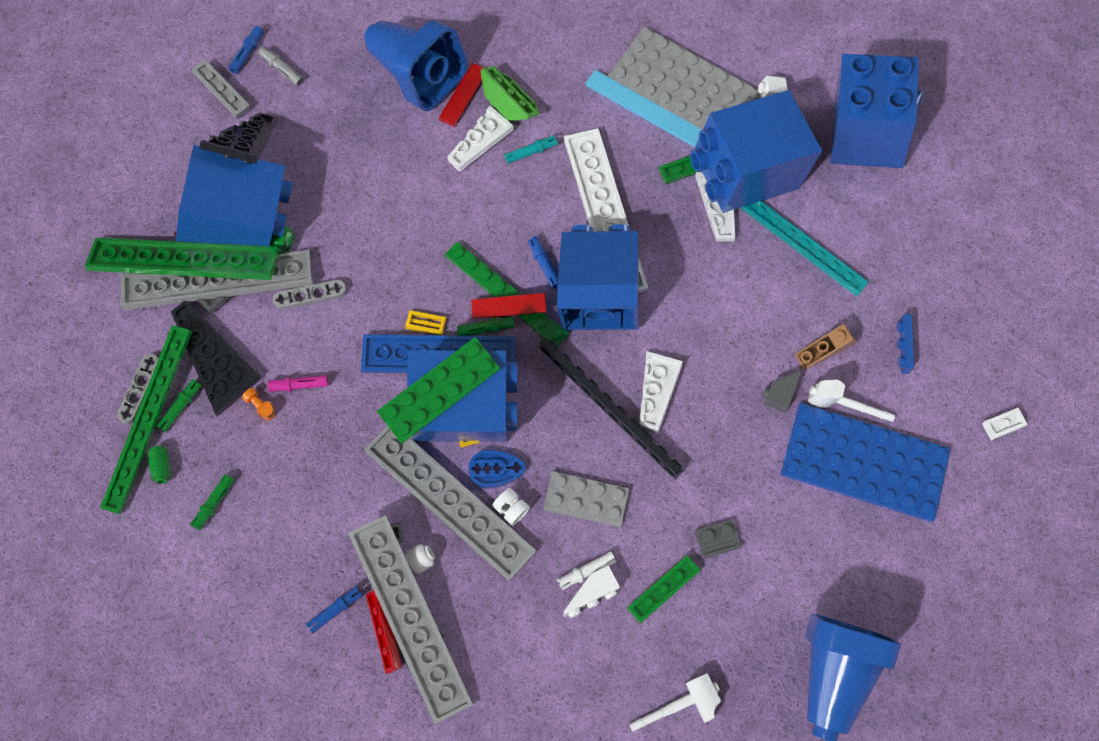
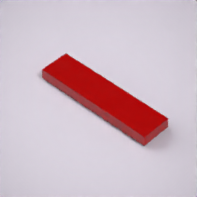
M474 63L470 65L440 114L439 121L456 127L482 83L481 70L483 67Z
M546 293L471 300L473 319L547 313Z
M374 590L366 594V599L386 674L402 668L393 631Z

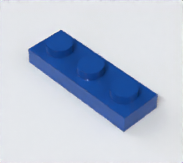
M904 314L897 322V332H900L897 348L900 349L901 356L898 358V366L901 367V374H909L914 369L912 315Z

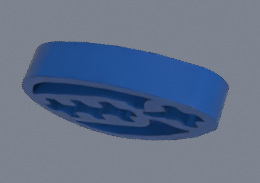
M484 450L472 457L468 470L469 476L475 485L489 489L505 486L516 481L525 474L526 467L525 463L514 455L500 451ZM515 464H519V467L522 469H519V473H515L514 469L507 468H514ZM476 465H479L480 469H484L485 465H489L491 469L495 468V465L503 468V470H499L498 474L495 473V470H490L489 474H485L484 470H481L479 474L472 471Z

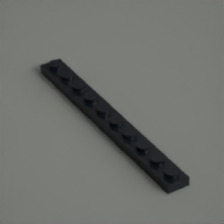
M545 337L539 342V349L675 480L681 476L683 472L681 464L675 459L672 460L662 446L658 447L653 442V437L647 432L644 433L634 419L630 420L625 415L624 409L619 405L616 406L606 392L602 393L598 389L597 383L592 379L589 380L579 366L575 367L567 354H562L558 350L557 345L551 340L548 341Z

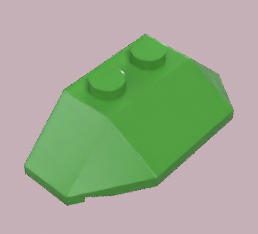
M495 66L482 68L481 76L485 97L507 120H523L539 116L540 112L538 111L537 104L513 79L498 71V68Z

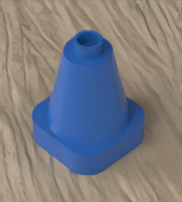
M438 20L429 21L422 28L388 21H378L375 24H371L365 31L364 39L368 52L397 80L405 100L423 111L434 109L461 82L466 73L467 59L457 31Z
M811 613L805 633V638L811 643L807 720L814 724L812 731L814 736L827 741H837L839 733L848 734L884 668L895 669L901 643L886 635Z

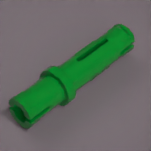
M513 316L500 319L495 317L489 321L457 326L458 336H468L491 331L496 333L498 330L514 328L515 326Z
M191 379L190 383L178 394L176 401L156 426L166 433L187 404L192 402L191 399L202 385Z
M226 474L223 475L204 505H200L199 512L190 523L192 527L199 531L202 530L210 516L212 517L215 514L214 510L235 482L233 478Z

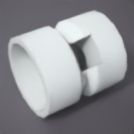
M511 488L505 490L492 505L500 514H505L504 518L512 526L518 523L530 510V507L523 500H518V495Z

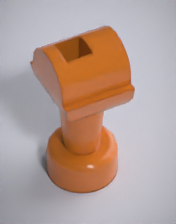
M253 387L249 388L243 394L242 399L246 403L252 402L257 408V413L261 419L272 420L275 417L272 403L269 401L263 402L257 397L258 392Z

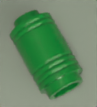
M164 446L152 447L148 452L151 480L156 482V484L167 483L172 477L168 450Z

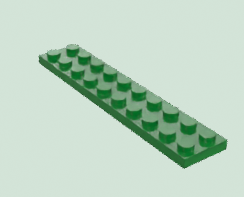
M95 238L85 263V268L87 271L272 280L279 249L277 246Z

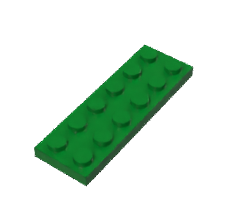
M474 337L378 409L377 413L399 442L404 444L499 372L500 367L478 339Z

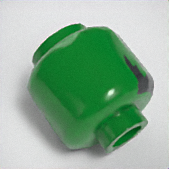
M284 226L282 237L272 235L269 246H277L279 254L289 252L295 239L292 229Z

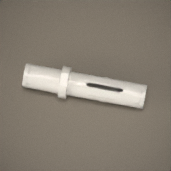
M609 551L607 554L578 569L576 567L573 568L572 572L557 579L559 586L562 590H565L578 582L582 583L583 579L589 577L590 574L608 565L615 564L614 555Z

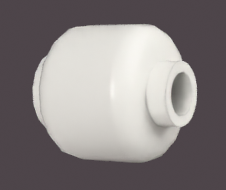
M418 544L405 553V558L411 571L421 574L433 566L435 555L428 545Z

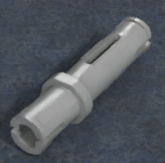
M266 46L259 50V56L269 62V66L276 68L296 86L304 82L305 78L281 59V56L274 54Z

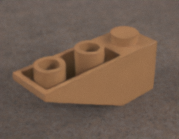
M842 324L797 352L795 356L802 368L806 370L845 351L858 342L850 329L845 324Z

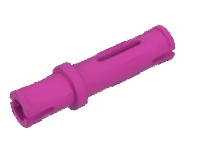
M327 375L300 378L285 377V379L268 380L269 392L285 390L291 392V390L328 387Z

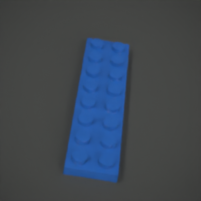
M363 334L361 372L407 373L408 350H458L474 337L478 339L485 350H506L507 362H515L516 337Z

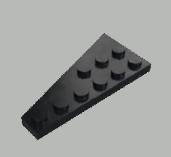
M260 112L249 117L247 122L241 121L239 126L233 125L220 131L219 136L212 135L208 141H200L199 148L222 154L226 158H237L248 164H257L277 124L278 117Z
M183 301L171 311L177 327L188 329L192 332L186 348L216 416H219L258 382L261 377L187 301Z

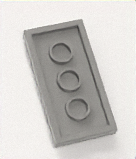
M552 471L543 510L621 528L629 488Z

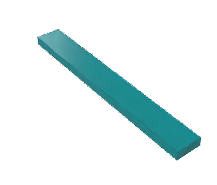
M759 201L740 208L856 297L869 283V281L764 202Z

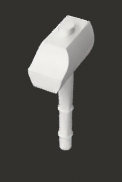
M837 379L820 381L809 389L808 402L815 407L828 408L832 404L838 403L891 422L895 419L894 414L885 412V410L882 411L843 397L845 385Z
M708 673L686 683L690 694L630 723L632 732L692 704L696 705L704 723L714 719L715 708L721 702L717 694L720 692L717 683H712Z

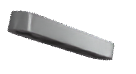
M333 280L279 291L274 294L273 303L277 309L286 310L340 299L346 294V286L340 280ZM336 286H339L341 288L340 292L336 293L335 291ZM328 287H329V290H330V295H328V292H327V289H326V288H328ZM318 289L324 291V295L321 297H315L314 293ZM299 293L306 295L302 301H297L295 297ZM281 297L284 298V304L278 302Z
M147 354L142 358L118 410L117 417L125 425L133 424L158 361V357L154 354ZM153 360L155 364L150 365L149 367L147 362H151ZM147 376L148 382L145 385H139V379ZM133 394H140L139 401L131 402L130 399ZM129 412L131 414V417H127L125 420L123 414H128Z

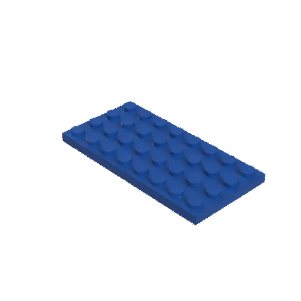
M799 403L780 475L919 519L934 522L951 448Z

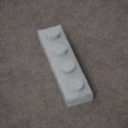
M206 59L192 69L193 74L236 119L251 109L250 105Z

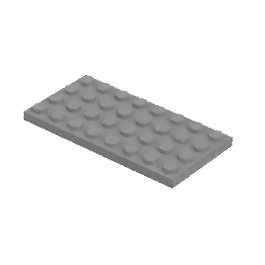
M643 27L607 76L702 130L710 113L761 98L758 89L646 27Z

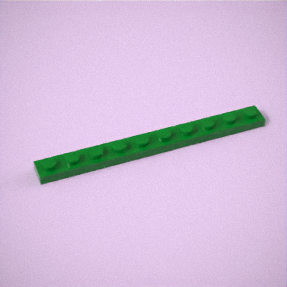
M173 325L170 328L100 508L119 515L122 514L192 334L188 329Z

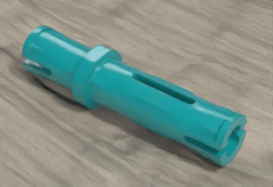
M553 134L542 140L537 139L532 144L505 153L504 158L509 165L530 155L543 153L544 150L558 145L557 140H555L556 137Z

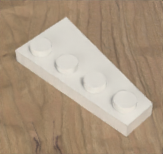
M491 106L487 108L486 114L477 120L476 126L468 131L467 137L460 141L447 157L448 162L459 172L514 130L513 125Z
M696 172L695 177L715 241L734 242V210L722 213L718 203L711 202L707 196L705 188L707 181L703 173Z
M646 351L639 424L641 428L659 432L683 366V361Z

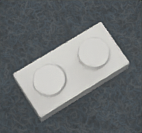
M1019 408L982 423L991 441L1028 425Z

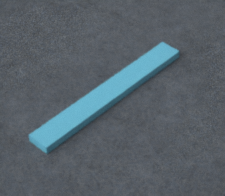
M596 70L586 81L585 86L691 146H696L699 132L702 129Z

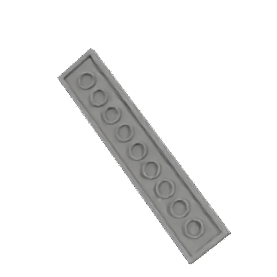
M310 251L278 254L272 280L138 273L121 274V308L123 310L182 303L183 301H198V299L217 298V296L228 297V295L236 296L313 285Z
M386 426L364 449L369 456L509 582L536 553V550L411 438L404 444H401L390 428Z
M386 515L348 532L434 724L472 706L471 699Z

